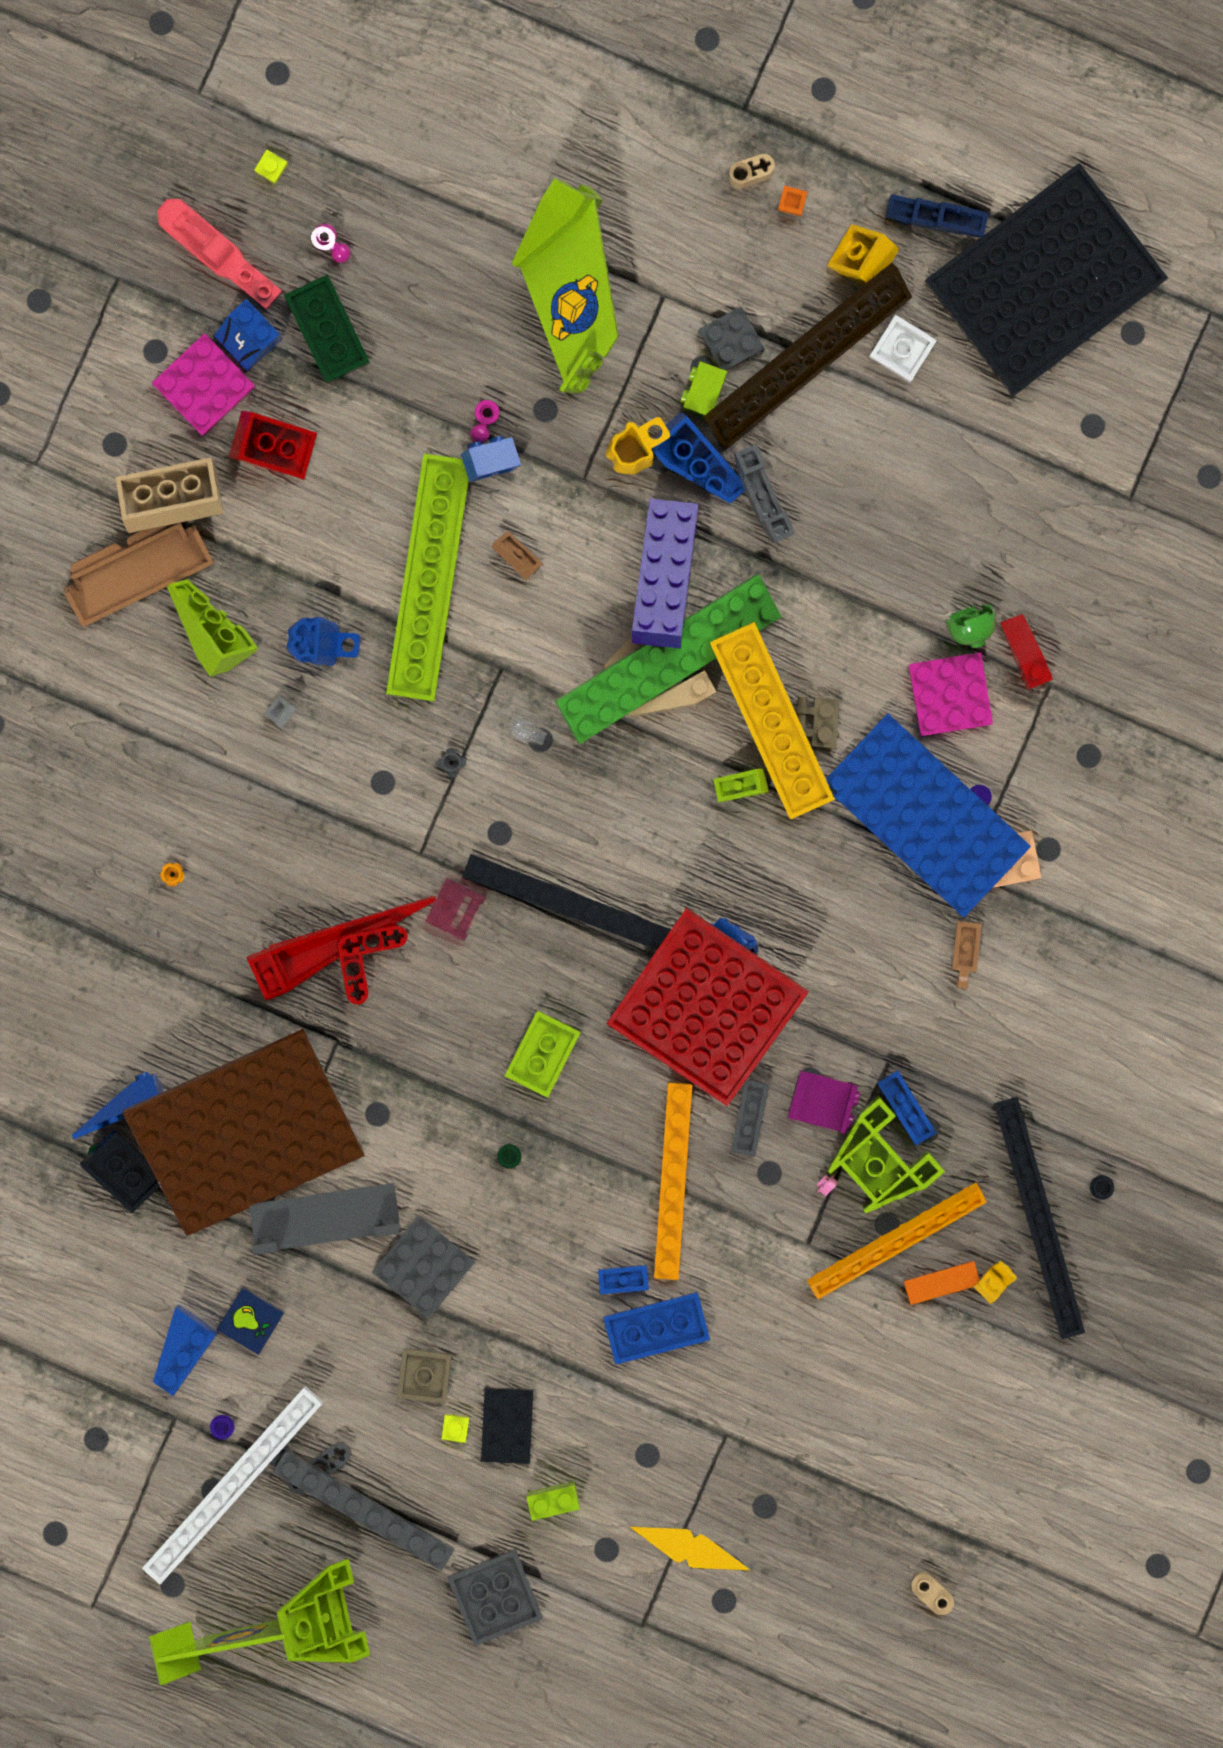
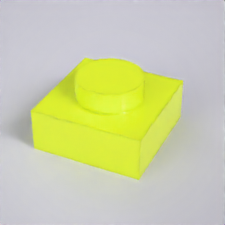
M266 150L254 171L276 185L288 166V162Z
M445 1414L442 1440L466 1443L469 1417Z

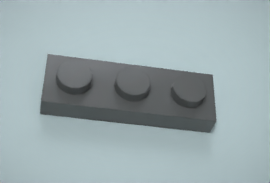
M745 1081L732 1142V1153L755 1157L769 1084Z

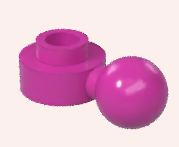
M329 224L318 225L311 236L314 246L320 250L330 249L332 258L338 263L348 261L351 255L350 248L346 244H338L336 242V230ZM326 232L329 238H324L321 233Z
M483 400L475 408V416L479 423L470 431V438L474 443L481 442L484 444L489 439L488 425L494 424L499 419V407L491 400ZM485 409L492 410V415L490 417L484 416L483 413Z

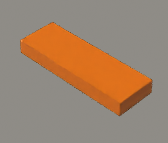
M970 1261L907 1279L903 1282L909 1303L913 1305L972 1288L979 1280L975 1262Z

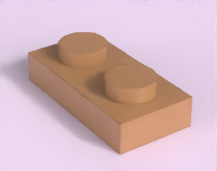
M509 531L505 532L491 546L525 580L531 577L543 565Z

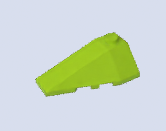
M188 579L171 583L167 586L195 655L210 677L230 671L258 650L257 645L241 625L235 626L226 618L228 614L222 609L218 611L209 603V598Z

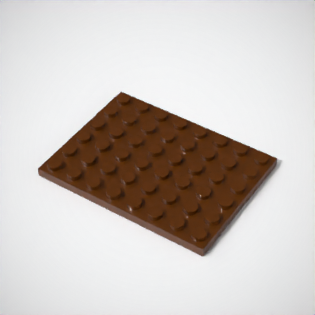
M304 1029L123 1110V1115L186 1237L249 1209L250 1206L256 1203H262L365 1156Z

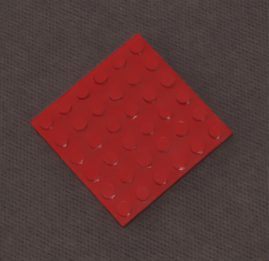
M686 907L606 1024L728 1106L809 991Z

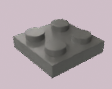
M742 306L699 329V333L717 366L726 371L765 350Z

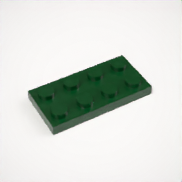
M328 274L284 295L326 384L370 364Z

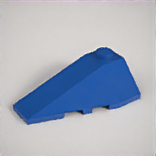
M679 412L665 425L670 432V437L651 449L664 466L730 504L745 491L741 478L684 413ZM662 429L655 439L662 436Z
M147 1071L135 1076V1082L129 1084L72 1134L73 1140L124 1119V1109L164 1092L157 1074L149 1075Z

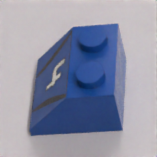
M247 299L228 315L214 335V338L246 372L282 340L281 335Z

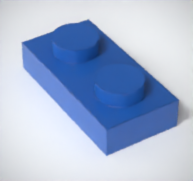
M647 1265L598 1269L600 1295L649 1290Z

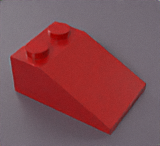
M241 411L228 458L304 480L317 432L251 411Z

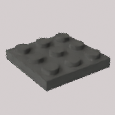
M419 1215L372 1273L429 1319L476 1261Z
M516 1549L447 1577L474 1646L543 1619Z

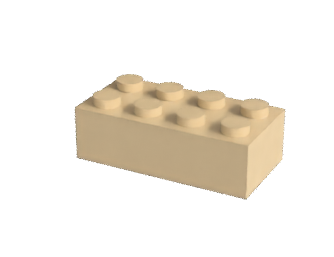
M211 457L115 477L121 517L128 533L224 514L217 471Z

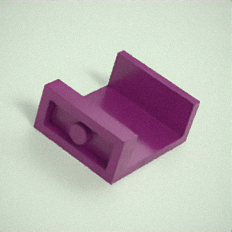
M799 1070L787 1118L845 1133L846 1129H851L854 1115L850 1113L852 1106H857L860 1091H857L858 1086Z

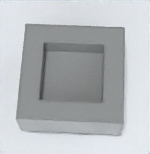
M278 695L264 715L282 728L290 720L296 708Z

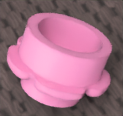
M826 1174L818 1182L819 1190L817 1192H821L826 1197L839 1183L834 1178L835 1175L829 1177Z

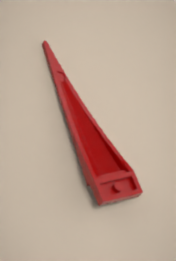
M431 896L269 945V948L247 956V961L265 1000L268 1001L291 991L309 977L339 958L337 941L342 935L394 925L435 902L436 897ZM375 934L368 935L366 941L374 937ZM361 936L357 937L359 942L351 943L349 939H346V943L342 945V948H345L347 952L351 951L352 946L361 944Z

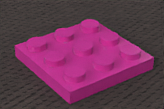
M205 333L152 382L202 437L255 388V385Z
M981 652L908 665L920 737L993 725Z

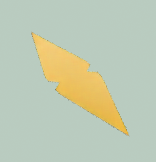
M630 1527L675 1562L680 1563L686 1559L688 1566L692 1568L750 1570L705 1535L699 1534L693 1538L691 1530Z

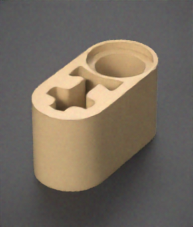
M760 154L736 162L730 168L729 182L734 188L743 189L767 181L773 175L775 162L768 154ZM760 163H763L765 167L768 166L766 172L763 169H759ZM738 170H742L746 173L747 177L744 180H737L733 174Z

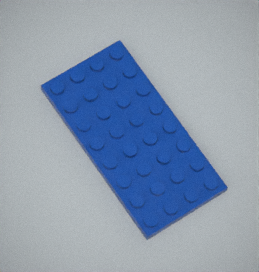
M889 713L826 778L833 796L963 918L1031 847Z

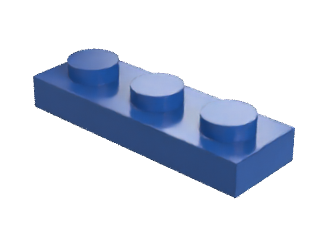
M898 1070L877 1082L915 1146L936 1134V1131Z

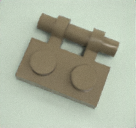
M798 697L795 712L806 736L812 737L811 747L836 749L839 699L815 698L814 707H807L808 697ZM806 715H813V729H806Z

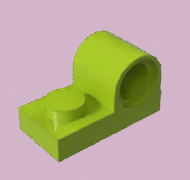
M764 768L713 779L718 803L769 792Z

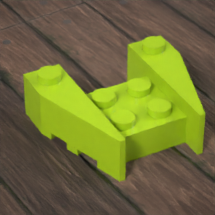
M879 1095L860 1111L827 1168L831 1174L841 1165L871 1200L862 1207L865 1214L927 1188L945 1172L944 1168L928 1150L908 1166L878 1133L896 1117L895 1113Z

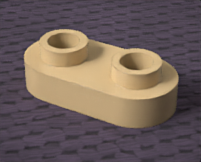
M919 1572L913 1576L911 1580L912 1591L922 1602L938 1615H946L951 1612L954 1607V1599L946 1588L927 1572ZM922 1582L928 1583L926 1590L919 1588ZM940 1599H945L946 1605L940 1607L937 1604Z

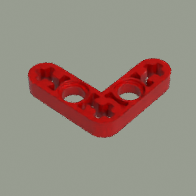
M388 925L347 933L338 939L337 951L345 995L351 1003L362 1004L368 998V987L362 955L403 946L408 939V934L402 926ZM393 930L402 933L398 942H395L394 939H386L387 945H383L384 939L381 932L385 931V936L393 935ZM370 934H375L379 938V942L375 947H368L365 943L366 937ZM361 936V944L364 949L359 950V945L352 946L349 952L342 948V945L346 943V939H349L351 943L359 942L357 937ZM349 963H357L359 965V972L354 976L346 973V967ZM362 978V982L357 981V986L359 990H363V993L359 995V999H356L353 995H350V993L354 992V985L352 982L348 984L347 981H356Z

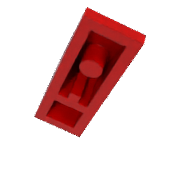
M1021 614L1001 622V628L1026 690L1053 680L1046 660L1024 615Z

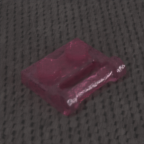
M446 878L425 922L465 941L468 935L466 932L480 903L483 904L486 897ZM465 896H468L472 900L456 929L451 925Z

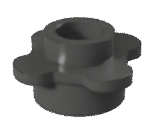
M453 748L447 749L443 758L437 761V766L447 771L449 777L457 776V771L466 765V759L458 756ZM451 760L454 761L453 765L449 764Z

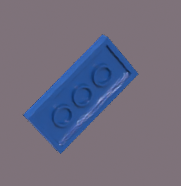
M698 1292L603 1316L615 1365L710 1340Z

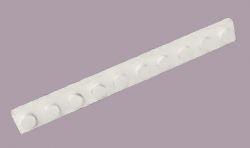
M304 1386L142 1569L157 1583L161 1584L323 1404V1401Z

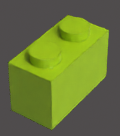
M699 362L698 368L693 366L688 379L692 381L690 390H684L680 403L684 404L683 411L703 418L713 409L718 401L727 371L703 362Z
M575 1481L529 1491L526 1495L532 1521L580 1510Z

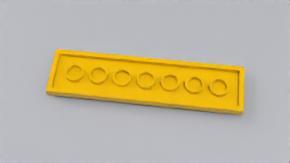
M755 621L710 641L790 820L835 800Z

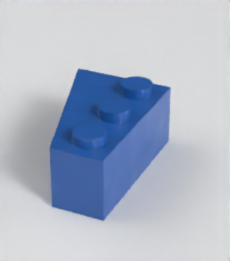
M177 1305L153 1383L174 1396L219 1332L181 1305Z

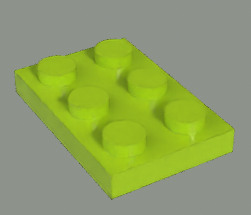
M537 1010L505 1077L548 1098L581 1032Z

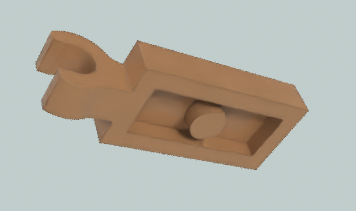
M956 922L951 970L958 971L956 988L968 989L969 972H977L982 924Z

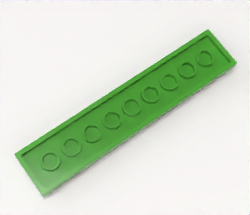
M755 574L685 618L681 649L642 645L554 702L577 743L581 744L717 658L710 641L754 621L760 631L782 616L760 575Z

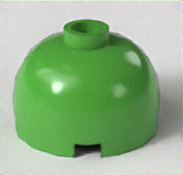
M981 605V610H975V607L972 606L950 615V620L946 619L945 621L952 638L957 643L971 645L972 648L985 645V640L991 637L996 627L995 613L991 605Z

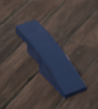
M891 194L885 219L937 231L983 238L989 213L946 202L937 203L921 198L911 199Z

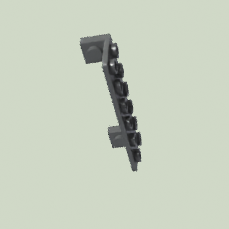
M394 1183L256 1203L249 1207L254 1244L252 1245L253 1255L278 1252L280 1249L374 1235L379 1237L400 1234L401 1232Z

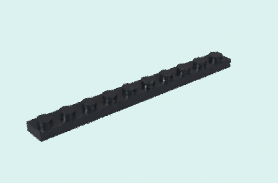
M470 854L462 876L655 950L659 948L671 930Z
M1015 1096L994 1102V1108L1060 1338L1065 1339L1085 1333L1019 1099Z

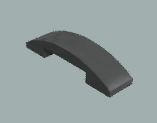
M757 444L734 453L739 476L747 497L772 543L795 534L786 511H782L763 467L766 464Z

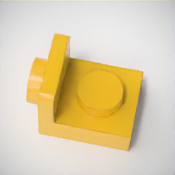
M999 1261L989 1267L973 1287L991 1304L997 1300L1008 1285L1017 1279V1276L1007 1265Z

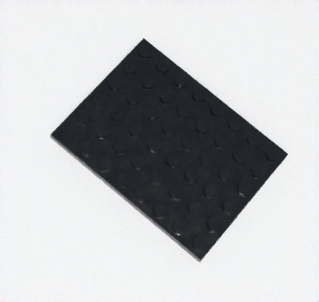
M1078 163L987 232L983 238L978 239L933 273L924 282L1011 396L1014 397L1164 283L1168 277L1084 167Z

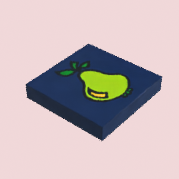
M243 1287L217 1330L259 1355L285 1312Z

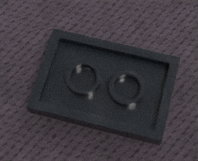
M115 1129L80 1163V1166L132 1214L160 1187L145 1156Z
M485 1387L481 1462L530 1464L534 1389Z

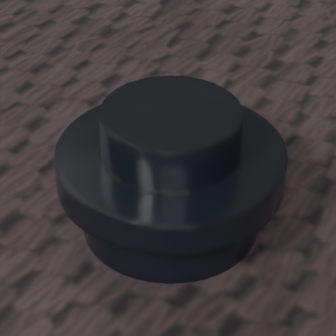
M1098 1175L1090 1182V1192L1097 1199H1108L1114 1192V1183L1108 1176Z

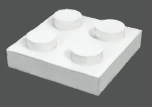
M895 315L869 358L911 383L937 340Z

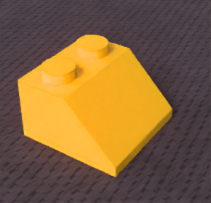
M851 224L827 266L854 283L863 286L893 262L899 248L884 234Z

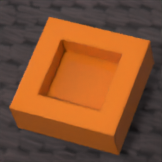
M784 185L778 211L801 217L808 192Z

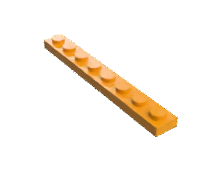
M668 1082L654 1269V1278L679 1279L692 1084Z
M974 1183L929 1210L922 1212L910 1221L901 1224L891 1232L880 1236L877 1240L858 1249L844 1259L837 1261L825 1270L816 1273L806 1281L817 1300L984 1205L987 1201L978 1184Z

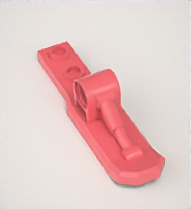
M166 199L157 210L158 223L163 230L217 276L231 280L266 311L282 294V290L244 259L237 246L197 214L182 199Z

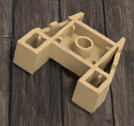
M631 636L603 666V670L643 644L632 643ZM703 671L685 682L679 681L628 715L632 718L695 706L715 695L716 690L706 672Z

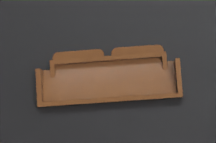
M181 522L138 531L128 536L127 545L123 547L114 543L74 562L71 565L72 572H70L74 583L65 586L64 592L82 627H85L167 587L171 583H175L214 564V561L196 524L185 529Z

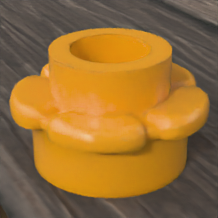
M167 863L162 868L160 878L168 886L174 887L184 880L185 875L180 864ZM171 872L175 873L174 877L170 876Z

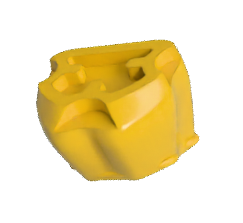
M660 417L650 420L639 428L634 422H628L624 429L611 437L605 455L613 462L615 472L631 475L637 474L654 464V456L651 449L670 437V432ZM653 425H657L662 429V436L658 439H652L648 435V429Z

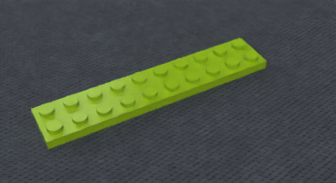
M423 453L387 684V695L435 702L469 479L462 459Z

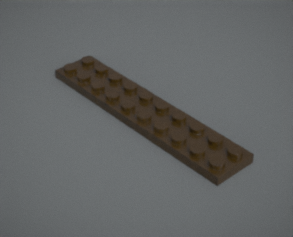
M891 262L703 416L715 439L724 450L732 446L912 298L896 265Z

